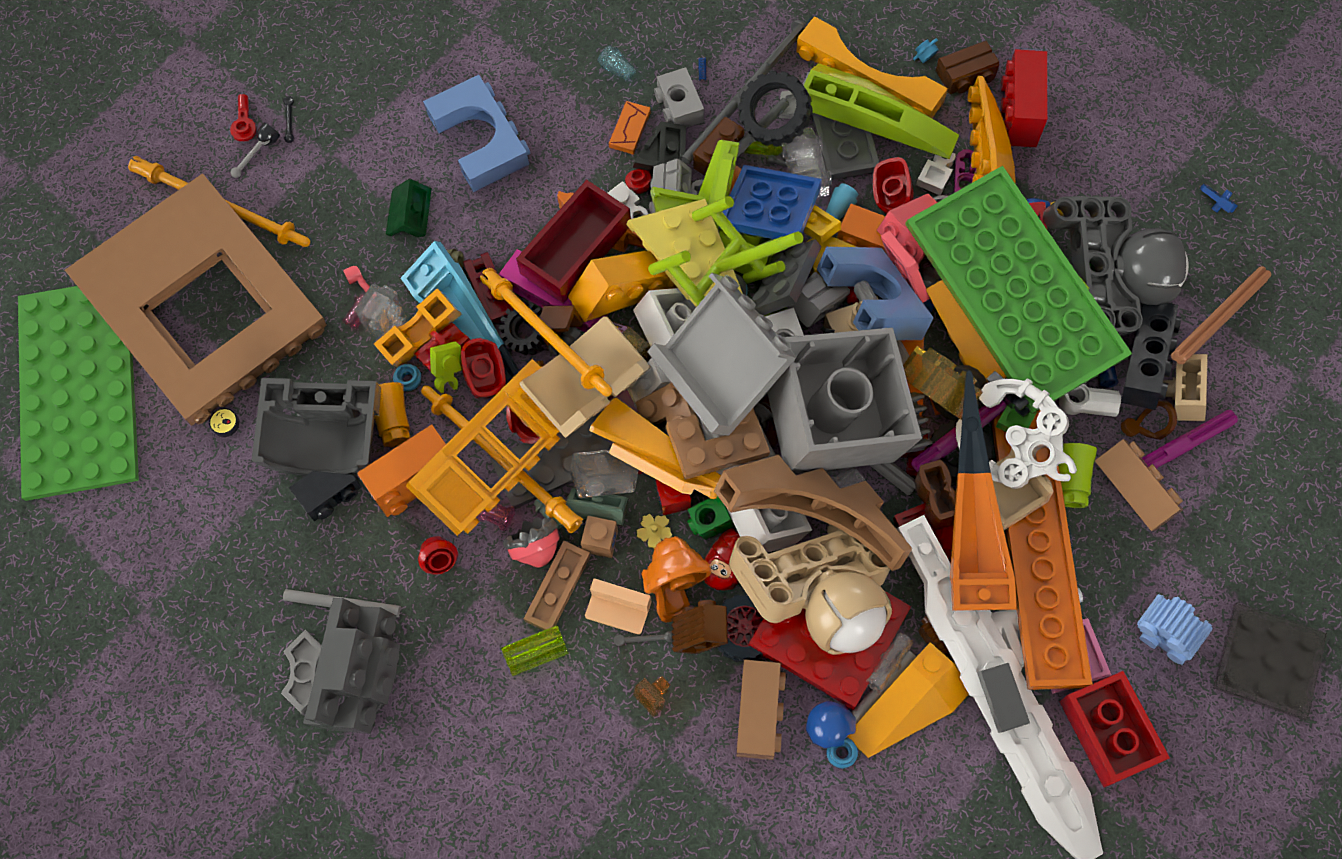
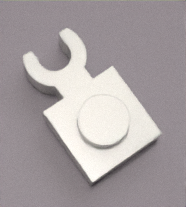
M952 153L950 159H944L936 154L933 161L928 159L916 185L941 195L951 176L953 169H950V167L953 165L955 153Z
M623 181L608 192L609 195L630 208L631 219H634V216L638 214L642 216L648 215L644 207L636 206L640 203V198Z

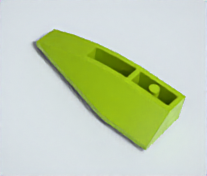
M820 63L810 70L804 87L812 100V113L950 159L959 134L867 79Z

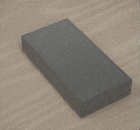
M1009 663L977 672L998 733L1030 724Z

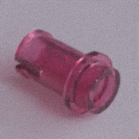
M364 294L354 298V305L342 320L346 325L351 324L350 327L358 330L359 325L369 310L373 311L374 309L372 306L375 302Z

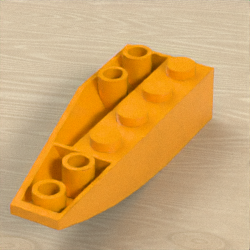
M978 76L974 86H970L968 91V102H971L972 106L969 112V124L973 126L970 134V145L974 146L971 167L976 168L972 183L1003 166L1016 184L1011 144L1004 120L984 77Z

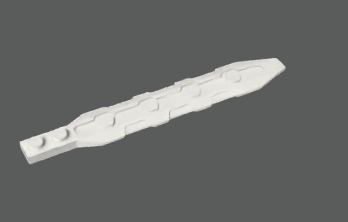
M924 515L898 527L897 531L913 548L909 557L924 583L925 614L939 640L944 641L961 673L960 679L969 695L974 697L991 729L990 734L1000 753H1004L1021 784V792L1037 822L1075 859H1095L1102 855L1103 850L1091 793L1074 762H1070L1052 729L1053 724L1043 705H1039L1032 691L1027 690L1026 680L1021 673L1022 667L1012 649H1008L991 618L992 612L990 610L952 611L951 564ZM1009 663L1030 724L998 733L977 672Z

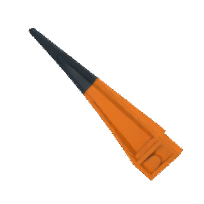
M968 370L965 376L950 568L952 611L1017 610L1015 576L992 480L972 372Z

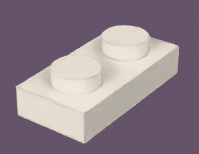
M653 358L647 362L651 368L627 388L634 404L636 401L671 382Z

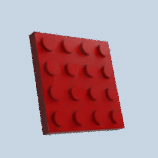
M886 592L892 608L890 619L886 623L881 636L872 646L855 653L832 655L822 650L812 639L808 631L805 617L806 609L802 608L800 614L784 619L779 623H772L763 619L748 645L763 653V656L771 661L781 663V667L853 710L911 606Z

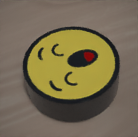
M228 408L216 410L209 419L211 430L220 437L233 435L238 430L240 424L238 416L233 410Z

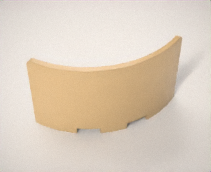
M608 317L601 318L569 346L590 367L599 365L604 369V380L611 386L614 397L625 391L651 368ZM559 354L538 371L523 379L519 384L566 438L579 429L588 419L605 408L610 401L607 399L609 396H603L595 387L593 389L584 388L581 384L582 375Z

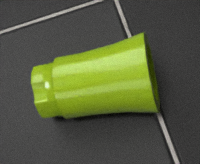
M1064 443L1063 452L1073 459L1077 469L1076 473L1072 474L1066 463L1059 464L1060 474H1069L1071 476L1069 481H1061L1065 507L1085 508L1088 506V496L1091 495V480L1097 448L1082 443Z

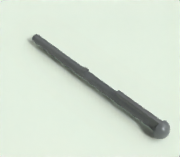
M796 20L791 23L792 32L786 36L684 153L681 159L685 164L691 163L694 151L724 117L730 118L737 110L739 103L742 101L741 94L743 90H747L748 83L757 80V76L760 74L767 75L796 42L807 26L804 21Z

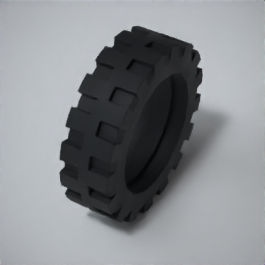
M769 71L767 75H758V79L754 82L750 81L747 85V90H743L741 94L742 101L738 105V110L741 112V115H739L740 121L744 125L745 130L756 141H760L766 146L770 144L782 146V143L785 142L789 144L794 141L793 138L796 136L800 137L804 133L803 129L805 126L808 127L810 123L809 116L813 112L811 97L799 79L794 75L790 76L785 71H781V73ZM780 88L789 90L796 99V109L793 117L780 128L766 129L761 127L755 119V109L758 101L771 90Z

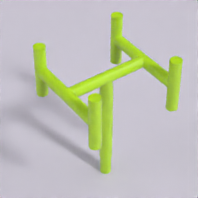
M727 196L692 212V218L697 222L711 216L731 240L697 286L679 266L689 262L691 259L690 253L686 250L650 264L648 270L652 275L668 270L698 306L705 298L704 294L714 283L709 277L711 273L720 275L722 272L749 263L754 270L743 274L746 284L783 272L785 270L783 261H777L765 266L761 258L802 243L803 235L797 231L751 248L722 212L734 206L733 198Z

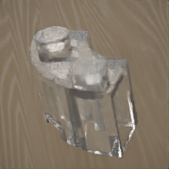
M811 127L803 129L804 133L800 137L796 136L793 138V142L789 144L786 142L782 143L783 159L789 173L822 179V187L818 197L830 195L829 185L833 183L830 169L825 168L821 152L823 151L821 136L815 135Z

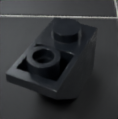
M312 471L289 487L313 521L329 517L333 513L335 506L342 501H351L357 496L358 490L362 488L353 475Z

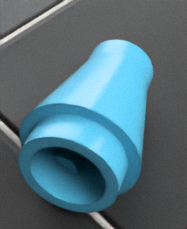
M841 183L839 187L834 188L826 212L840 220L846 214L850 204L855 205L857 203L858 192L851 186Z

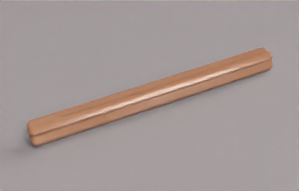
M1259 267L1171 354L1172 360H1175L1180 365L1184 364L1271 277V272L1267 271L1265 267Z

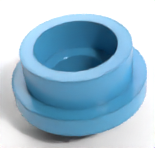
M411 364L400 365L393 375V381L402 383L404 391L416 389L422 379L419 369ZM405 375L413 376L410 381H403Z
M846 737L843 746L827 748L826 754L833 766L844 769L854 764L858 756V750L855 743ZM843 747L847 750L848 756L843 759L839 758L836 750Z

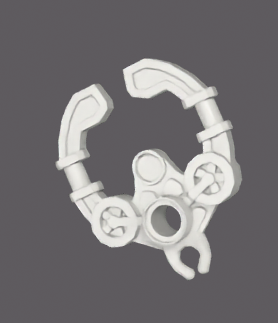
M1028 378L1025 381L1016 379L992 381L985 384L977 395L981 402L989 408L1000 404L1006 394H1016L1020 398L1027 395L1035 401L1032 406L1037 410H1041L1036 420L1037 429H1028L1015 425L1007 430L1006 440L1014 450L1015 458L1006 459L1000 466L993 460L989 462L992 480L1003 483L1012 489L1022 488L1028 483L1029 479L1045 474L1057 481H1069L1071 479L1069 474H1059L1057 471V467L1061 463L1068 465L1070 473L1075 474L1077 471L1073 459L1063 452V434L1067 432L1069 427L1067 415L1058 408L1056 403L1049 397L1050 394L1047 391H1041L1033 386V382ZM962 416L956 423V439L958 442L959 449L961 440ZM1044 447L1049 448L1050 457L1048 460L1038 462L1036 460L1037 451Z

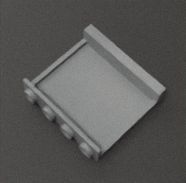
M711 273L709 277L715 283L714 287L665 346L654 343L647 352L712 434L729 436L797 357L789 349L791 347L790 343L773 331L772 322L755 310L756 304L754 301L737 289L739 284L729 275L723 277Z

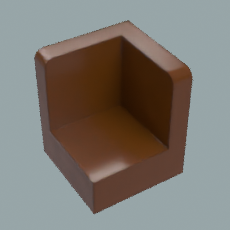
M574 305L544 306L540 315V319L559 337L561 332H567L570 327H582L584 322ZM543 338V340L545 341V343H546L547 345H551L548 341H546V340Z

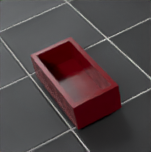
M586 179L516 258L520 274L561 303H564L590 261L603 258L629 229L626 224L631 219L630 208Z

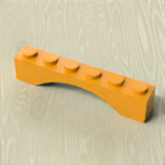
M815 16L797 39L796 52L799 53L802 59L806 61L812 60L817 64L820 63L867 79L931 118L934 117L945 101L948 88L926 76H895L869 67L847 49L835 27Z

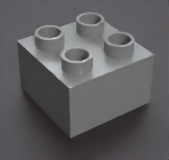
M893 328L784 337L791 345L789 349L797 358L772 385L767 394L782 459L794 474L807 473L820 468L826 471L892 463L922 439Z

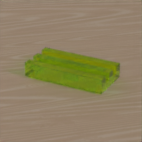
M558 625L501 647L512 676L569 654ZM556 638V639L553 640V641H550V642L545 643V644H543V645H539V644H541V643H544V642H546V641H549V640H551V639ZM528 649V651H525V652H523V653H520V654H518V655H515V656L511 657V655H514V654H516V653H519V652H521V651H524V650Z

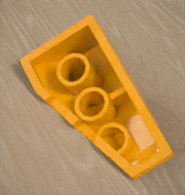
M930 642L858 721L855 733L849 734L847 738L851 739L856 747L869 758L951 714L969 695L960 679L961 673L955 664Z

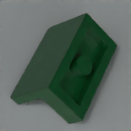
M409 178L392 189L386 235L394 236L401 231L415 237L426 235L432 188Z

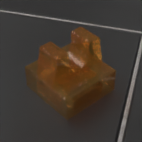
M663 676L652 684L644 678L636 685L633 695L654 717L663 709L666 700L662 696L668 692L667 689L670 687V684Z

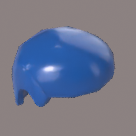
M826 701L816 705L810 711L806 731L811 741L822 748L843 746L845 738L856 731V718L846 706L833 701Z

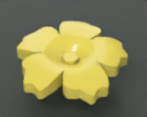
M650 514L643 516L641 526L644 528L637 529V537L643 542L648 540V547L655 549V546L661 542V539L664 540V538L672 537L670 528L666 527L669 519L665 515L656 516L654 521Z

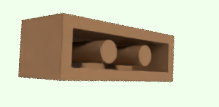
M1123 439L1097 458L1095 462L1151 531H1155L1184 510L1179 505L1183 500L1172 487L1169 490L1166 489L1161 482L1164 476L1153 464L1148 467L1141 458L1145 453L1135 441L1129 443Z
M744 660L736 757L773 760L774 753L781 751L782 734L776 733L777 721L783 720L784 703L778 702L779 690H785L786 672H780L781 663Z

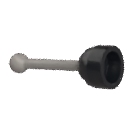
M263 122L257 131L258 143L237 168L231 169V176L234 178L240 177L241 170L261 146L274 144L280 138V134L269 124Z

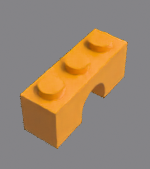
M438 288L416 306L418 312L411 320L402 326L392 327L374 343L391 365L398 368L400 365L406 364L415 356L414 353L431 340L429 333L433 330L439 333L448 324L454 322L462 315Z

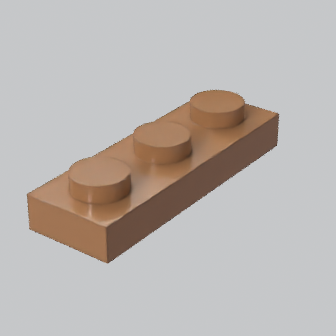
M563 541L524 617L525 622L552 634L591 557L590 552Z

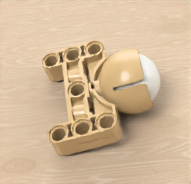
M829 524L827 535L770 554L752 536H742L737 539L729 560L730 569L765 620L779 623L784 619L800 614L802 608L806 609V623L812 639L822 650L832 655L863 651L872 646L881 636L892 614L890 600L886 592L881 588L890 569L875 553L854 537Z

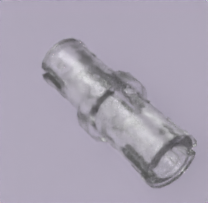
M897 633L887 651L880 654L878 657L880 659L879 663L865 680L869 683L867 685L869 688L878 693L882 692L893 673L899 672L902 667L901 661L914 645L908 636Z

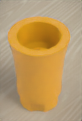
M390 382L379 385L381 387L379 415L374 417L384 447H395L411 438L404 401V386L402 383Z

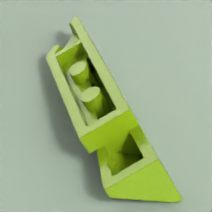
M719 140L717 142L698 194L699 196L706 197L707 205L730 195L740 143ZM715 222L716 228L719 233L721 229H719L718 224Z

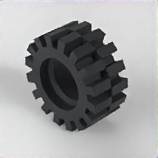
M524 302L540 318L543 309L532 303ZM508 308L505 311L508 317L502 316L500 320L505 324L499 325V330L504 332L500 334L501 339L505 341L504 344L523 355H528V353L535 355L536 350L542 352L544 350L542 345L546 343L540 334L534 329L533 334L529 338H520L518 329L525 319L515 309L512 311Z

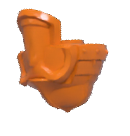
M677 536L664 538L663 541L655 546L652 562L647 569L642 571L641 575L643 577L644 592L647 594L653 593L656 596V609L661 621L665 623L671 622L674 616L682 613L683 608L689 607L690 603L684 590L691 588L710 576L711 567L698 552L690 548L686 541Z

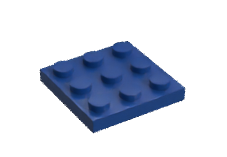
M743 165L729 195L734 200V206L722 212L740 233L776 239L797 231L803 234L821 190L822 179Z

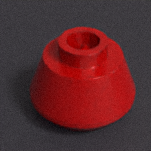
M434 536L428 538L420 547L418 556L420 568L428 574L447 572L457 561V548L443 537Z

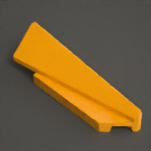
M613 398L592 423L589 431L615 442L612 443L609 454L681 493L691 495L695 489L710 497V499L717 498L714 489L721 475L715 471L685 480L669 436L618 398Z

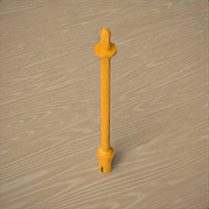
M134 156V160L131 159L128 168L131 172L146 177L148 182L152 184L163 182L178 190L188 184V182L166 173L163 165L159 163L152 164L141 159L139 156ZM225 200L241 219L278 235L277 240L280 244H287L288 241H291L302 247L310 245L308 237L294 231L295 226L293 223L285 222L283 225H280Z
M487 268L482 272L488 277V280L483 275L480 276V280L491 290L492 296L497 300L504 299L548 341L582 375L581 384L584 388L593 389L595 387L605 397L612 394L611 386L604 380V369L601 366L593 365L590 367L512 292L513 285L509 280L502 278L493 268Z
M428 385L422 387V395L433 404L431 412L434 415L445 414L460 429L469 422L451 406L453 402L452 396L446 393L440 396ZM479 434L473 439L506 471L512 468ZM524 470L518 473L517 476L521 479L519 482L545 505V514L547 516L555 518L570 533L575 532L581 526L583 519L566 505V500L561 496L552 497Z

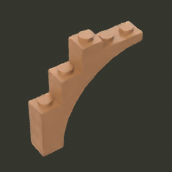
M779 455L724 470L714 489V492L730 513L747 509L772 508L797 512L833 525L860 541L875 553L891 571L901 568L913 549L880 511L884 501L866 481L840 489L823 468L796 476Z

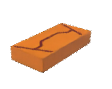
M626 101L609 141V148L634 155L650 116L651 108Z

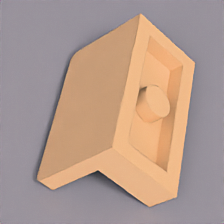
M593 579L590 588L592 596L585 613V618L640 635L651 606V596Z

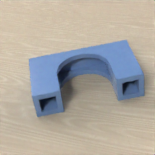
M480 75L423 101L427 115L438 133L473 119L486 121L496 129L493 139L485 147L458 160L461 172L473 192L529 165L527 155L530 154L524 140L520 141L516 136L518 131L513 121L508 122L505 118L507 114L502 103L494 100L495 94L489 82L484 84Z
M825 248L817 271L828 286L854 287L857 283L865 280L869 283L873 292L883 299L863 300L853 321L858 331L893 328L896 340H922L933 320V316L882 248Z

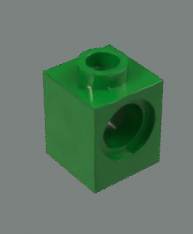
M718 496L716 499L709 498L688 509L691 518L687 521L695 536L699 534L704 540L735 526L726 506ZM714 512L716 514L714 522L704 525V517L708 513Z

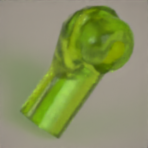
M754 141L744 152L745 154L777 156L784 150V143H782V146H774L773 144L766 146L760 141Z

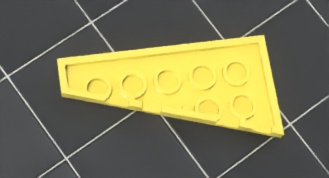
M705 199L630 219L626 224L632 232L635 231L643 241L642 245L648 252L651 251L658 261L679 252L688 251L691 255L690 261L679 266L696 286L725 250L711 216L698 222L692 218L693 211L707 205ZM733 269L720 274L723 277L729 275L738 283ZM668 270L664 271L687 300L690 299L695 307H697L696 303ZM715 283L711 285V287L707 290L704 296H706L709 293V291L714 287ZM739 285L737 289L742 293V290Z

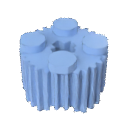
M1159 594L1137 622L1138 628L1142 632V635L1139 637L1141 641L1153 649L1158 645L1167 652V656L1173 662L1181 665L1186 660L1193 658L1213 628L1207 620L1203 623L1198 617L1194 616L1195 608L1191 604L1186 603L1185 600H1181L1179 597L1166 600L1163 595Z

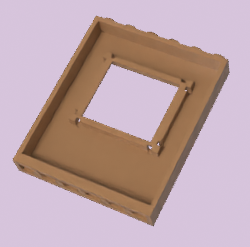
M203 173L65 269V272L191 426L195 423L202 424L208 420L212 410L218 406L224 407L234 399L233 395L241 389L247 390L257 382L256 378L259 375L275 370L282 358L286 355L293 356L298 353L302 348V343L309 338L311 340L318 338L324 332V327L327 326L322 315ZM221 252L222 255L217 257V253ZM222 260L266 314L195 365L151 310ZM148 304L149 307L144 309L143 307Z

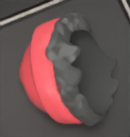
M538 517L534 518L533 522L523 521L522 529L516 534L507 536L503 541V546L508 549L512 560H517L536 568L543 567L550 562L556 551L557 541L559 540L557 522L552 518H543L542 520Z

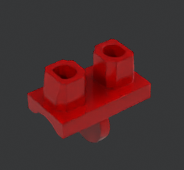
M451 322L439 333L434 330L429 333L431 340L414 355L431 371V347L455 341L462 347L470 338Z

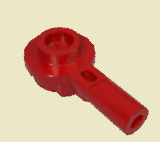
M240 94L238 96V119L232 123L230 132L235 140L244 142L251 140L255 136L257 127L254 121L249 119V97L245 94Z
M635 169L627 174L625 178L626 185L634 193L641 194L650 188L651 175L648 170Z

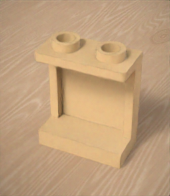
M1011 449L1009 455L997 462V465L1000 466L1006 459L1015 458L1014 450ZM1045 475L1029 479L1025 486L1018 489H1012L1003 483L993 481L1003 530H1006L1050 500L1054 491L1050 480Z

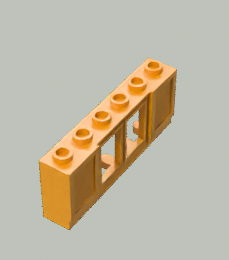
M533 359L406 485L457 536L463 530L468 534L480 522L476 517L482 510L485 509L489 513L500 501L497 495L504 488L509 492L521 480L517 476L524 467L529 471L541 459L537 454L544 447L549 451L561 439L557 435L559 430L519 384L523 379L542 368ZM506 406L540 437L520 460L486 428ZM478 434L512 466L492 488L487 486L457 457Z

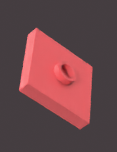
M890 230L881 235V240L889 259L922 303L929 300L930 297L926 292V287L918 270L919 266L913 256L908 254Z

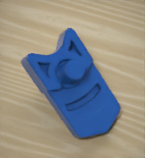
M1205 184L1200 187L1201 191L1216 201L1211 208L1218 213L1223 208L1229 213L1237 208L1238 205L1229 199L1233 193L1228 189L1221 196Z

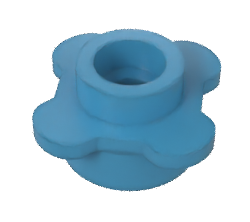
M935 38L932 42H929L927 39L915 49L917 55L913 60L915 61L919 58L922 63H925L939 51L935 45L938 39Z

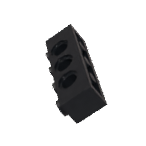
M1142 304V325L1136 330L1121 403L1156 410L1159 399L1165 400L1168 383L1163 382V379L1170 376L1173 364L1172 360H1167L1168 354L1171 355L1175 351L1177 338H1172L1173 333L1178 334L1182 317L1176 316L1178 304Z

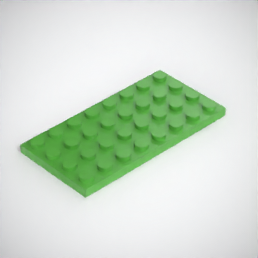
M1003 166L906 221L905 225L1008 379L1025 381L1028 378L1033 382V386L1041 391H1047L1050 394L1049 397L1056 401L1132 355L1130 349ZM1027 395L1023 396L1029 402L1027 407L1031 410V414L1040 410L1032 406L1035 402Z
M78 286L18 296L21 498L28 501L139 481L133 354Z

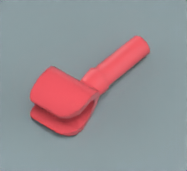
M351 266L343 270L349 284L358 281L370 298L376 295L366 283L357 266Z

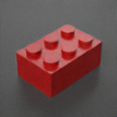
M1015 49L1012 60H1007L1006 76H1002L1000 90L1005 92V98L1001 100L1000 113L1005 114L1004 123L1011 146L1037 147L1048 120L1047 51Z
M1124 671L1073 692L1059 701L1104 788L1170 759Z

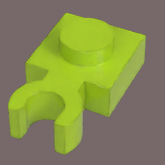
M456 341L430 348L431 373L436 377L434 386L440 393H444V385L447 382L452 389L458 388V380L454 377V373L461 371V346Z

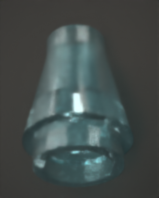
M608 45L598 57V62L601 64L602 69L623 78L627 82L636 73L637 69L630 64L617 47L613 48L611 45Z

